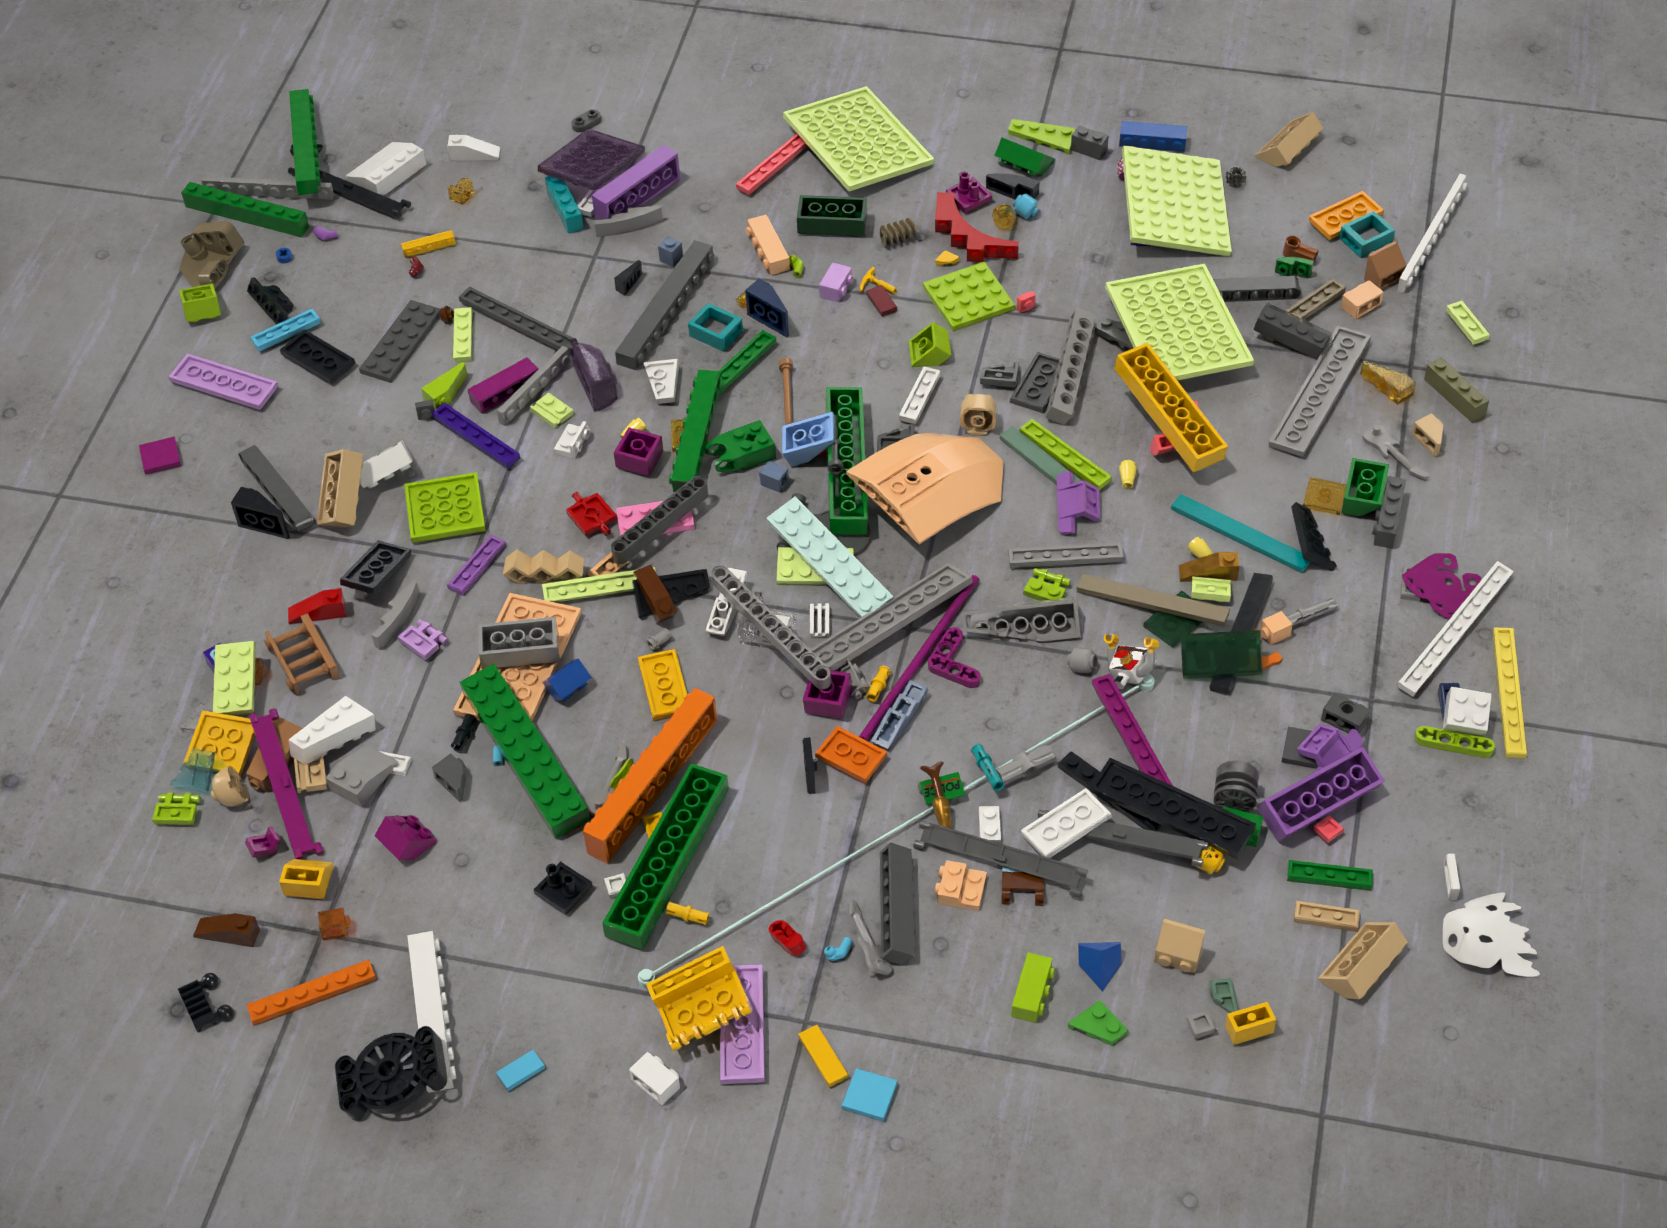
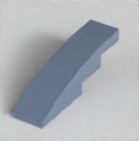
M910 680L903 694H899L893 707H889L871 743L890 750L919 708L928 692V688Z

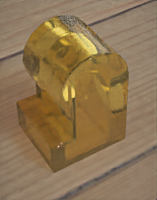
M462 178L456 186L450 185L447 188L449 199L461 205L474 194L473 183L470 178Z

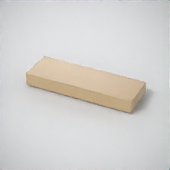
M1296 901L1294 922L1357 932L1360 910Z

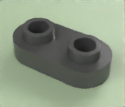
M591 109L574 118L571 122L573 131L584 132L601 122L600 112Z

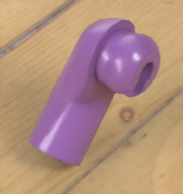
M316 226L313 229L314 235L321 240L338 238L336 229L327 231L321 226Z

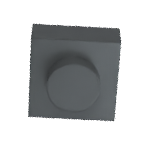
M433 400L415 403L418 420L433 418L432 412L435 411Z

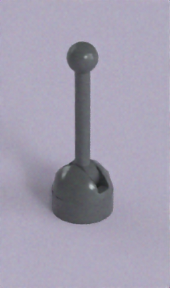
M835 439L833 443L834 459L830 460L828 464V471L833 475H838L843 471V463L838 459V445L840 444L838 439Z

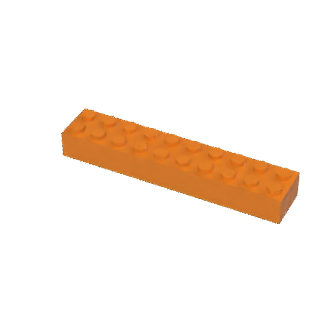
M694 688L690 694L688 693L685 696L684 702L675 709L671 719L664 723L660 733L653 737L650 746L643 750L639 760L630 767L626 777L619 781L615 791L608 795L605 804L597 809L591 822L584 826L583 833L588 855L606 864L611 861L640 823L642 817L650 810L717 722L714 696L697 688Z

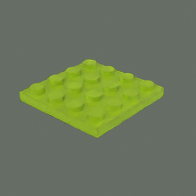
M985 262L923 282V289L952 331L1015 310L1014 302Z
M477 472L404 484L412 543L486 531Z

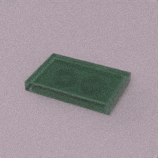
M1182 590L1176 595L1195 600ZM1157 611L1144 622L1143 627L1173 648L1198 627L1202 621Z

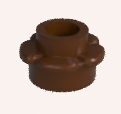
M448 306L441 308V320L447 323L452 321L454 310Z

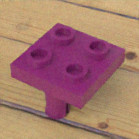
M966 171L959 174L958 184L946 189V193H954L955 204L964 213L992 200V194L974 177L969 178L970 174Z

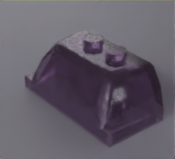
M576 338L569 340L573 366L593 411H600L612 405L618 399L617 380L615 375H612L609 362H606L602 351L592 345L579 343Z

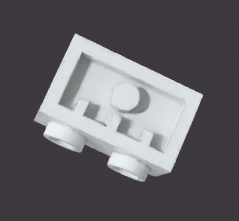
M583 421L581 426L567 425L554 448L555 454L575 459L577 453L581 452L585 439L587 440L590 434L586 421Z

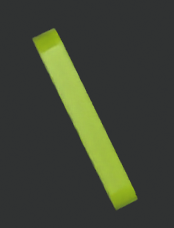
M1429 726L1417 728L1414 737L1416 743L1421 746L1482 758L1492 756L1495 748V743L1490 738ZM1446 737L1450 740V742L1443 743L1439 740V738ZM1467 741L1470 746L1464 747L1459 742Z

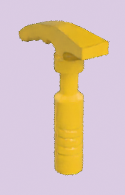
M872 267L866 273L860 284V293H863V289L868 281L876 283L878 286L882 285L885 290L892 294H895L897 291L896 287L873 276L875 267Z

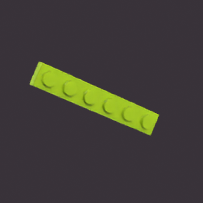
M1031 419L1020 427L1019 431L1084 481L1098 487L1099 490L1111 482V475L1035 420Z

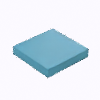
M856 1068L842 1103V1109L884 1122L898 1080Z

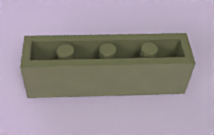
M1439 358L1427 364L1424 380L1471 423L1486 416L1489 400L1444 359Z

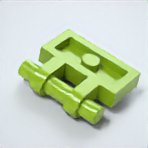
M1035 568L1033 575L1039 578L1030 577L1023 590V595L1039 601L1061 599L1066 594V589L1061 586L1069 587L1071 580L1064 578V575H1055L1049 573V570ZM1046 579L1055 582L1054 585L1045 582Z
M174 792L160 794L159 802L164 803H156L152 818L153 823L194 825L198 808L196 804L192 803H200V795H193L192 793L177 795Z

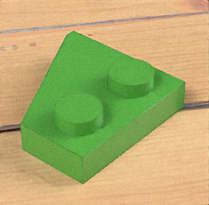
M1100 1000L1068 1022L1069 1029L1083 1031L1086 1033V1036L1099 1039L1110 1046L1128 1034V1029Z

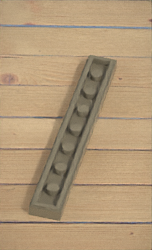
M1086 574L1082 575L1077 585V592L1219 626L1225 625L1230 613V608Z

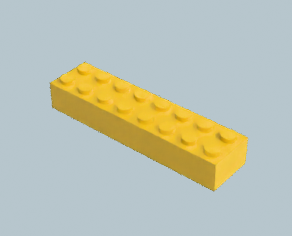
M1148 342L1117 355L1115 371L1193 473L1224 460L1228 445Z

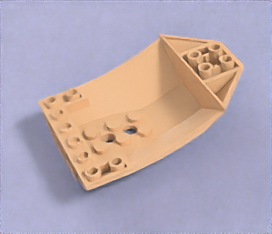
M921 433L904 438L885 447L846 471V474L918 544H921L945 527L970 513L997 502L1001 503L1003 459L977 437ZM921 469H929L931 473L928 475L922 474ZM907 478H915L916 481H909Z

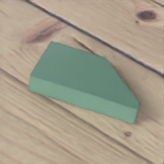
M1231 978L1210 980L1209 985L1213 1003L1228 1013L1238 1011Z

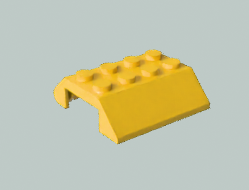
M724 946L646 984L651 998L660 1012L667 1030L666 1036L673 1051L682 1048L683 1044L685 1046L690 1044V1039L696 1037L698 1040L702 1038L703 1034L706 1036L720 1029L721 1025H728L729 1020L733 1018L738 1020L741 1018V1015L746 1016L752 1013V1007Z

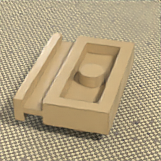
M323 756L305 765L294 758L298 793H301L303 790L310 792L327 789Z

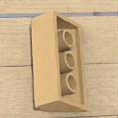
M1314 112L1293 119L1255 156L1275 167L1287 166L1292 162V158L1301 154V149L1311 144L1310 141L1320 135L1319 132L1323 129V126Z
M341 449L325 454L316 525L344 528L354 526L357 518L356 506L359 501L358 490L361 484L360 474L363 467L362 453Z
M1365 922L1318 977V980L1345 999H1361L1366 995L1367 990L1372 984L1378 981L1379 976L1390 966L1393 959L1402 952L1403 947L1408 941L1395 922Z

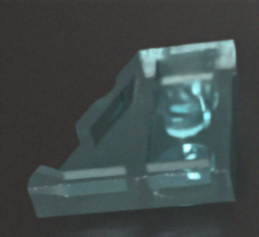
M193 749L188 756L187 762L181 766L180 773L171 781L170 785L209 792L215 752Z

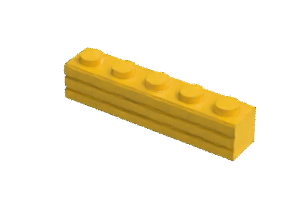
M452 230L401 243L405 258L456 245Z

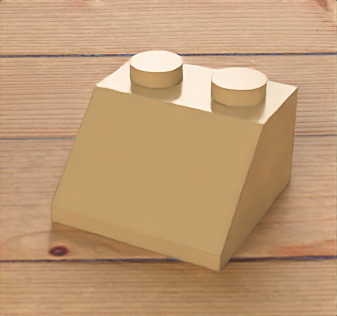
M1164 919L1155 951L1154 962L1162 966H1171L1183 972L1196 974L1203 951L1206 930Z

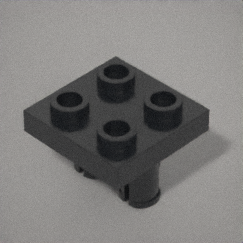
M560 861L557 865L552 863L546 867L547 876L533 890L535 895L562 913L567 914L593 885L592 881Z

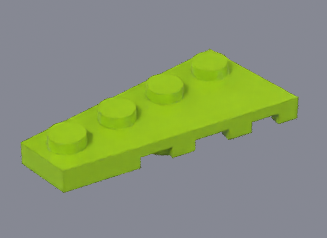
M1012 119L1008 134L1027 141L1029 139L1034 140L1039 145L1047 144L1050 145L1051 149L1057 150L1059 148L1064 150V153L1069 154L1072 134L1076 128Z

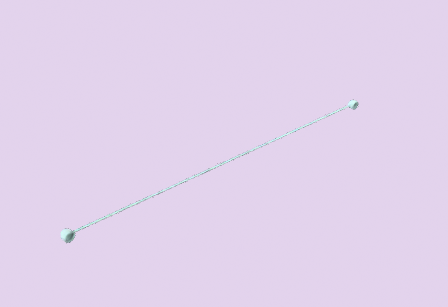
M1148 673L1138 685L1123 693L1122 696L1124 697L1137 688L1143 691L1152 690L1155 682L1154 677ZM1099 707L1025 752H1031L1105 707ZM984 775L983 777L964 787V791L985 779L986 776ZM933 806L655 971L643 969L638 974L639 985L647 988L646 984L655 980V974L933 810Z

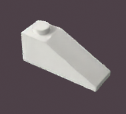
M449 135L447 146L450 161L499 160V146L467 135Z

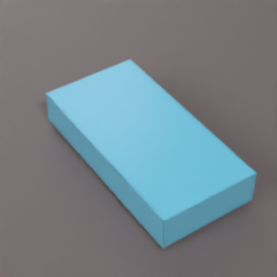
M531 1050L497 1071L496 1075L506 1090L510 1091L544 1070L545 1066L535 1051Z

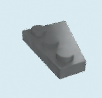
M1101 318L1095 327L1096 334L1109 341L1115 340L1119 342V346L1123 348L1133 349V345L1122 322Z

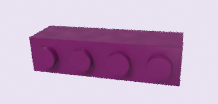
M526 357L469 388L470 402L482 414L509 399L539 368Z

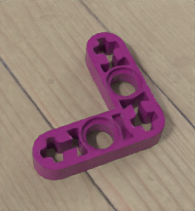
M949 628L929 657L928 670L935 675L965 687H978L981 680L980 672L952 660L962 644L963 633L959 628ZM948 648L951 651L949 653H942L940 650ZM955 668L958 669L960 672L957 674H951L949 670Z

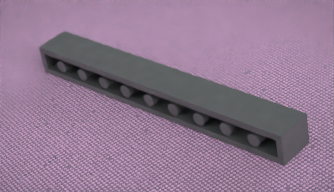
M693 241L615 351L617 365L636 370L639 364L643 363L644 357L651 351L655 341L659 340L662 331L667 328L671 318L675 317L678 308L682 307L685 298L690 295L694 285L698 284L701 275L706 272L708 265L713 262L715 255L712 245Z

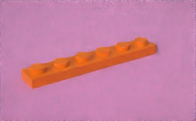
M368 959L246 1005L254 1026L376 981V977Z

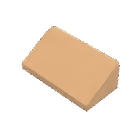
M611 552L594 566L587 575L592 577L617 573L628 562L624 564L615 563Z

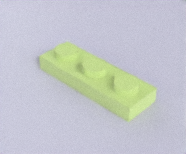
M1463 301L1447 305L1446 312L1473 345L1489 340L1490 334Z

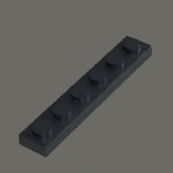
M1072 751L1058 763L1060 770L1088 790H1090L1091 785L1100 773L1099 770ZM1098 796L1142 829L1156 831L1162 826Z

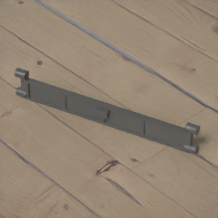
M1039 810L1038 817L1040 818L1050 811ZM1104 822L1083 836V838L1192 859L1191 865L1203 867L1204 859H1200L1202 850H1207L1209 847V843L1202 840L1110 822Z
M921 820L919 828L924 830L921 840L914 841L913 848L924 850L926 843L1070 886L1069 895L1078 898L1082 894V890L1077 888L1080 878L1087 877V869Z

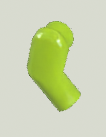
M790 255V266L794 269L793 276L799 278L802 275L804 263L795 255Z

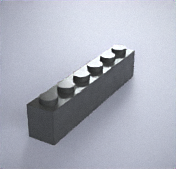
M890 842L880 851L881 959L904 965L915 955L912 849Z

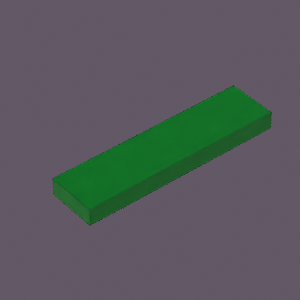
M1295 860L1288 861L1287 881L1372 890L1373 869Z

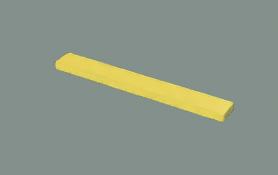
M1494 627L1493 640L1505 758H1526L1527 750L1514 628Z

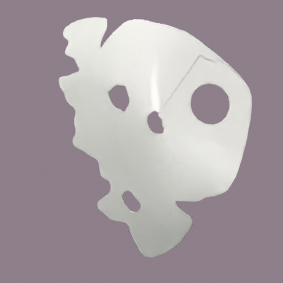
M1495 893L1473 899L1464 904L1466 908L1457 909L1446 914L1443 921V948L1454 959L1461 963L1482 968H1491L1501 959L1502 969L1506 973L1526 977L1540 975L1539 971L1531 967V961L1525 960L1517 954H1537V952L1531 948L1529 943L1523 940L1525 937L1524 933L1529 929L1511 923L1509 921L1510 917L1504 915L1507 911L1521 909L1515 903L1502 902L1506 893ZM1495 905L1497 910L1489 911L1486 907ZM1463 927H1468L1469 932L1465 933ZM1451 934H1455L1457 936V944L1455 947H1451L1449 945V937ZM1479 936H1489L1493 942H1481Z

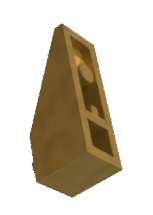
M1217 552L1179 565L1180 582H1192V576L1231 581L1238 580V552Z

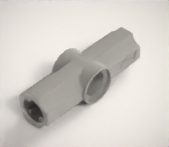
M1045 745L1029 754L1027 752L1017 754L1012 762L996 770L1006 785L1021 777L1024 779L1032 777L1038 769L1054 762L1056 757L1052 748Z

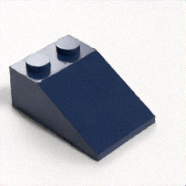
M761 279L756 280L745 290L747 315L781 335L788 337V311L769 283Z

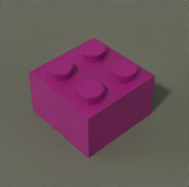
M628 427L614 451L615 466L649 476L663 453L662 436Z
M830 670L832 683L829 688L823 690L818 689L808 680L803 697L805 713L843 719L852 690L851 674Z

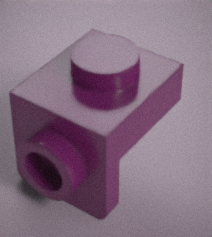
M271 826L267 828L265 835L247 837L245 845L252 858L272 855L276 853L277 847L280 844V837Z

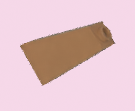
M279 717L278 720L272 722L287 767H289L294 761V758L290 756L289 739L303 728ZM258 747L246 774L252 788L267 792L271 788V783Z

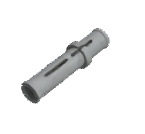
M1330 598L1308 608L1297 609L1295 613L1289 614L1286 617L1293 625L1298 623L1304 624L1311 618L1338 609V604L1334 598Z

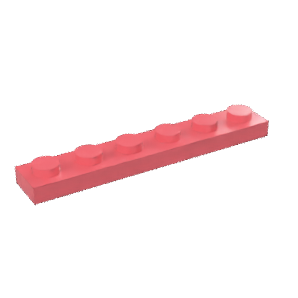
M795 134L737 182L736 189L750 195L808 147V145L798 134Z

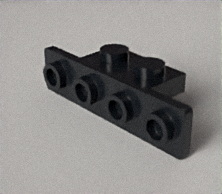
M255 277L251 278L247 288V292L276 325L286 321L288 314L285 311H292L294 304L278 286H262Z

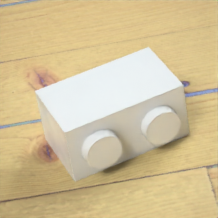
M648 1052L629 1069L631 1080L660 1105H663L680 1089L677 1072L665 1067L659 1057H653Z

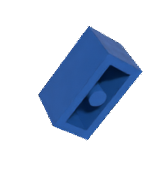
M578 658L566 664L542 683L555 701L563 700L564 702L573 696L571 692L576 689L579 691L587 686V681L592 677Z

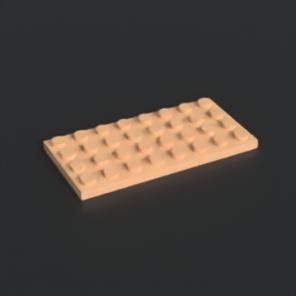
M509 593L495 623L556 617L559 637V659H561L582 612L581 608ZM478 658L470 676L482 670L480 658ZM559 662L497 668L531 721H533L547 690L542 682L555 673ZM462 692L453 709L454 715L464 717L466 714H472L474 718L476 717L479 720Z

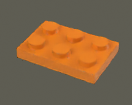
M836 726L815 752V758L865 784L887 757V751L839 726Z

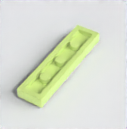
M472 307L454 309V363L472 361Z

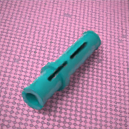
M981 744L974 745L971 748V752L976 758L977 766L982 769L994 791L1002 790L1005 784L992 764L991 756L985 752Z

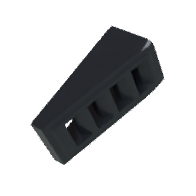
M637 260L614 278L615 289L622 295H626L642 275L640 260Z

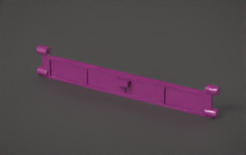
M270 709L269 715L258 717L256 713L251 714L249 717L295 859L302 860L304 858L303 854L315 851L316 855L323 854L321 842L312 843L272 722L279 719L277 709Z

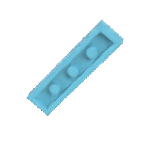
M310 309L251 336V342L260 352L301 333L304 329L308 330L321 324V320L316 312Z

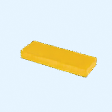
M818 1025L798 1034V1038L829 1088L848 1079L846 1070Z

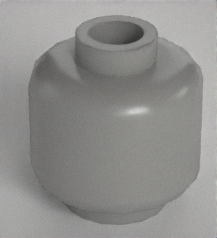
M1076 647L1072 650L1071 654H1068L1067 664L1070 665L1073 672L1090 673L1097 667V654L1090 648Z

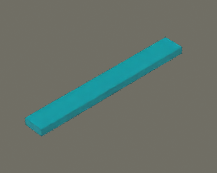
M1180 494L1171 505V510L1296 571L1303 573L1311 560L1308 561L1302 556L1301 551L1183 494Z

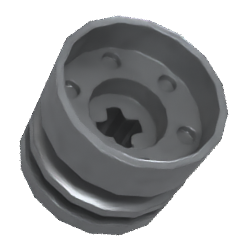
M1227 761L1220 764L1216 771L1214 804L1221 808L1224 806L1244 812L1252 811L1256 807L1258 770L1253 765L1243 761Z

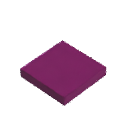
M175 436L139 445L145 475L181 466Z

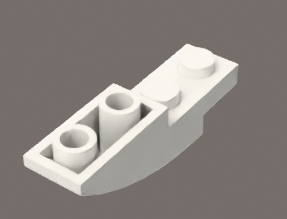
M728 568L745 584L747 571ZM721 593L719 598L716 597L705 631L725 636L738 609Z

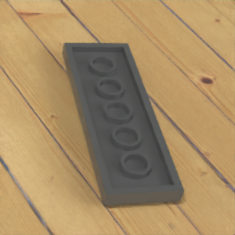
M410 300L359 368L360 374L391 383L440 317V308Z

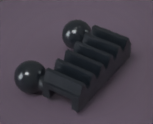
M206 973L201 981L195 980L178 988L197 1033L201 1031L200 1027L213 1022L215 1025L219 1020L227 1022L234 1015V1010L230 1005H221L214 1014L202 989L211 990L217 987L219 979L214 973Z

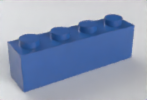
M1122 121L1119 146L1185 152L1188 126Z

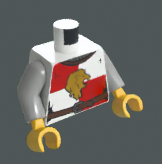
M1112 633L1111 640L1110 635H1104L1105 643L1109 644V649H1107L1109 672L1113 675L1118 689H1123L1126 683H1140L1154 669V664L1156 663V653L1154 650L1159 647L1158 640L1146 637L1144 639V646L1147 648L1118 645L1115 648V645L1119 642V637Z

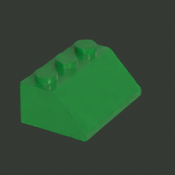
M1001 137L994 155L999 158V162L1004 164L1011 162L1014 168L1022 170V168L1028 169L1027 173L1034 176L1037 173L1043 175L1055 161V158Z
M1352 458L1341 513L1362 516L1381 508L1389 464Z

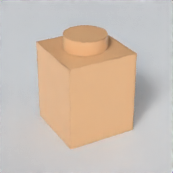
M1280 611L1262 620L1260 633L1272 645L1290 637L1293 624Z

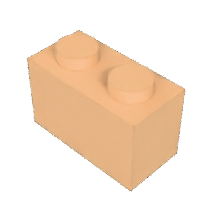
M1369 280L1358 285L1355 289L1346 292L1342 297L1341 308L1354 319H1357L1381 305L1384 292Z

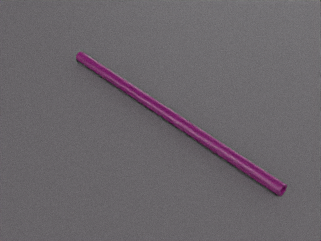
M976 575L971 576L973 583L960 591L859 735L860 738L866 741L869 740L883 720L889 707H892L899 694L904 690L980 581Z

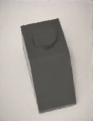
M450 753L435 764L432 770L435 779L460 802L463 800L466 780L465 764L460 758L456 759Z

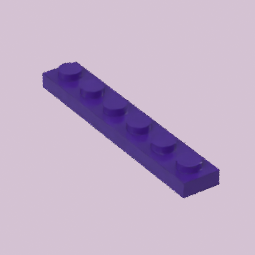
M444 403L432 412L434 419L507 469L520 459V453L448 404Z

